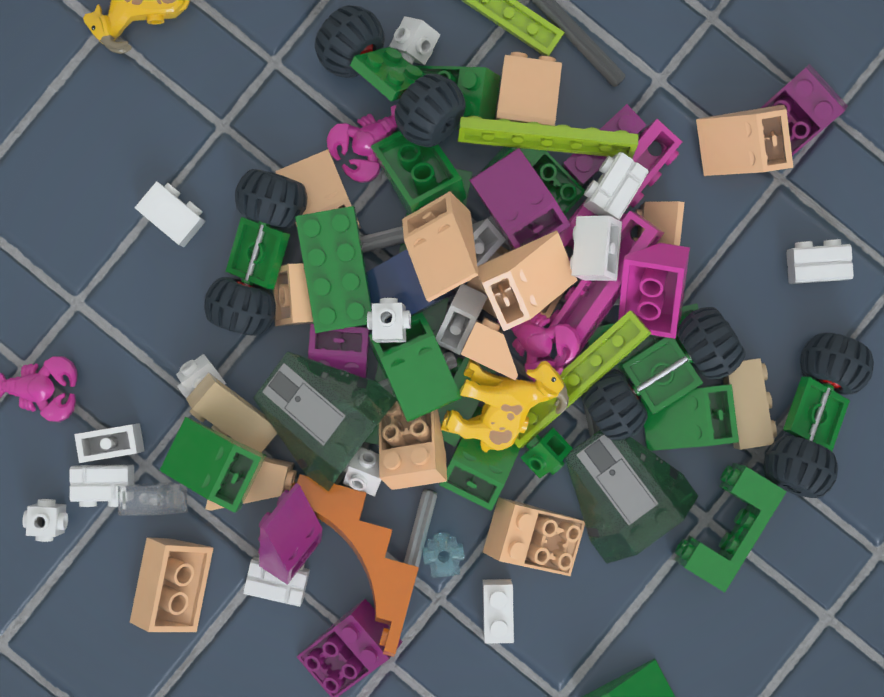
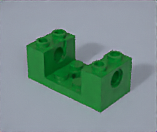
M733 463L732 466L728 465L720 476L722 482L719 487L748 505L746 509L742 508L737 513L734 519L736 525L731 533L727 532L721 539L719 553L690 535L686 540L682 539L675 549L677 556L674 560L723 592H726L787 492L750 468L737 463Z

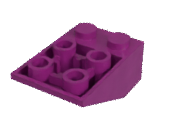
M808 64L761 108L778 105L786 107L793 156L839 117L848 105L818 72Z
M517 148L469 180L513 250L556 230L560 233L571 226L558 203L520 148Z
M310 324L308 384L330 403L364 389L358 387L357 383L359 376L367 379L369 335L371 331L368 328L349 327L315 333L314 324ZM322 372L329 373L326 380L320 378ZM365 407L350 414H365Z
M297 483L290 491L285 490L277 501L278 506L272 513L267 512L259 523V567L287 585L320 544L323 530L301 486Z
M364 599L305 648L297 658L330 697H339L391 658V656L383 654L384 646L379 645L383 629H389L390 626L375 621V609ZM399 639L397 649L403 642L401 639Z

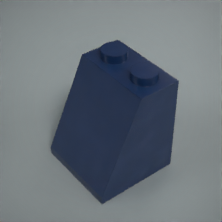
M407 249L366 272L371 304L380 303L382 298H397L398 303H403L406 310H410L411 317L456 294L454 289L428 302ZM389 317V318L386 320V323H390L391 320H392V317Z

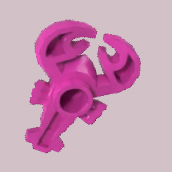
M396 105L391 107V116L379 119L377 122L372 114H367V116L358 119L357 122L363 126L362 128L348 123H340L330 130L327 137V148L334 159L337 161L341 159L337 152L338 145H341V153L344 156L347 153L349 136L353 138V152L368 157V160H348L350 164L357 166L356 170L349 168L345 164L342 165L345 174L352 180L360 183L371 182L379 175L381 165L371 146L389 137L397 130L395 121Z
M541 313L536 314L531 320L510 328L517 337L513 341L512 346L520 356H524L525 350L527 352V360L524 366L526 372L527 370L537 368L541 362L538 361V357L550 355L552 339L554 338L556 339V349L559 357L563 356V349L566 347L568 353L564 362L569 363L574 359L580 349L581 340L577 331L569 324H557L544 328L543 326L550 323L551 320ZM544 360L549 362L551 366H555L556 362L553 360ZM561 365L556 371L561 375L564 368ZM527 374V376L535 382V379Z
M51 357L44 362L43 367L38 373H35L39 367L37 363L34 365H23L21 377L6 379L4 374L0 373V398L5 392L20 397L19 407L28 411L31 410L32 412L36 411L33 403L36 402L41 411V416L52 422H61L69 418L74 412L76 404L75 394L70 393L68 401L64 405H62V400L66 397V393L59 394L50 403L47 401L55 390L54 384L49 378L50 374L63 386L67 384L63 375H67L70 387L76 386L77 368L66 357Z

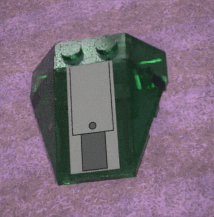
M289 351L253 397L304 473L328 492L376 426L384 419L397 401L391 392L374 380L351 374L348 371L325 365Z
M599 430L565 457L572 485L580 505L579 508L588 531L589 540L606 564L632 557L642 552L684 521L698 498L697 493L680 471L632 437L623 440H611Z

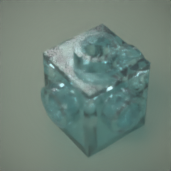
M449 532L433 534V539H428V547L423 548L424 565L430 564L431 577L460 575L459 561L465 560L463 543H457L456 536L450 537ZM441 551L449 553L446 557L439 555Z

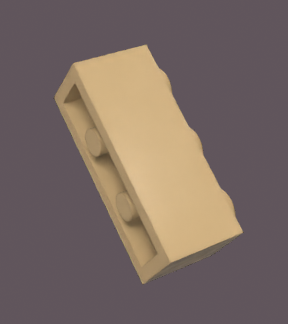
M761 358L743 360L740 367L731 375L723 377L724 384H732L739 442L733 443L734 448L739 450L772 445L774 437H777L776 424L774 420L770 419L769 409H772V398L770 392H766L764 382L768 379L767 368L764 363H761Z
M210 373L203 378L186 398L192 408L189 412L199 421L204 422L205 419L213 424L211 427L213 430L223 435H228L232 439L259 452H262L280 431L273 420Z

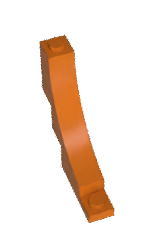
M300 474L298 481L292 483L291 489L296 483L301 486L316 517L335 530L348 543L360 560L372 590L375 621L390 625L389 629H383L379 645L384 646L383 654L394 657L419 567L385 558L392 529L360 521L366 500V492Z

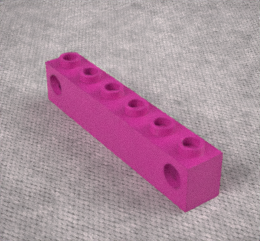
M658 119L649 124L638 137V146L633 160L648 169L649 173L628 207L631 206L633 208L644 197L641 191L646 185L651 187L662 175L659 172L660 168L664 164L667 166L671 164L679 154L676 149L682 141ZM653 141H657L662 147V152L659 156H653L648 152V147ZM585 201L568 220L571 226L559 233L563 246H569L573 251V229L576 226V217L598 216L584 207Z
M629 211L628 214L624 213L619 220L622 222L617 281L581 280L577 287L573 286L567 292L564 298L566 303L562 309L556 310L550 317L549 327L557 324H569L577 331L581 340L580 349L575 358L569 363H565L564 360L568 349L564 347L563 356L559 357L557 354L555 359H552L548 355L546 357H538V361H555V366H552L555 370L561 365L565 369L572 363L621 295L625 255L653 246L661 239L664 232L639 214ZM640 225L645 230L639 239L635 241L631 236V230L634 226ZM555 338L552 339V344L556 343Z

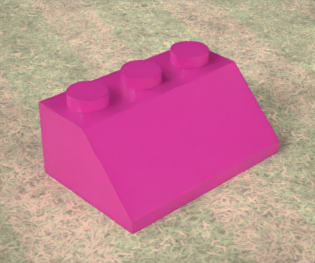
M658 243L625 255L618 320L631 310L651 331L650 335L676 339L682 313L690 247Z

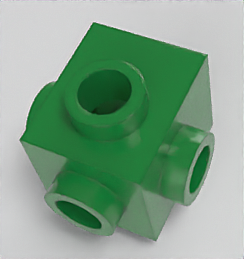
M552 428L540 437L537 434L525 445L528 449L520 458L540 479L548 472L554 475L565 464L563 462L564 458L573 448Z

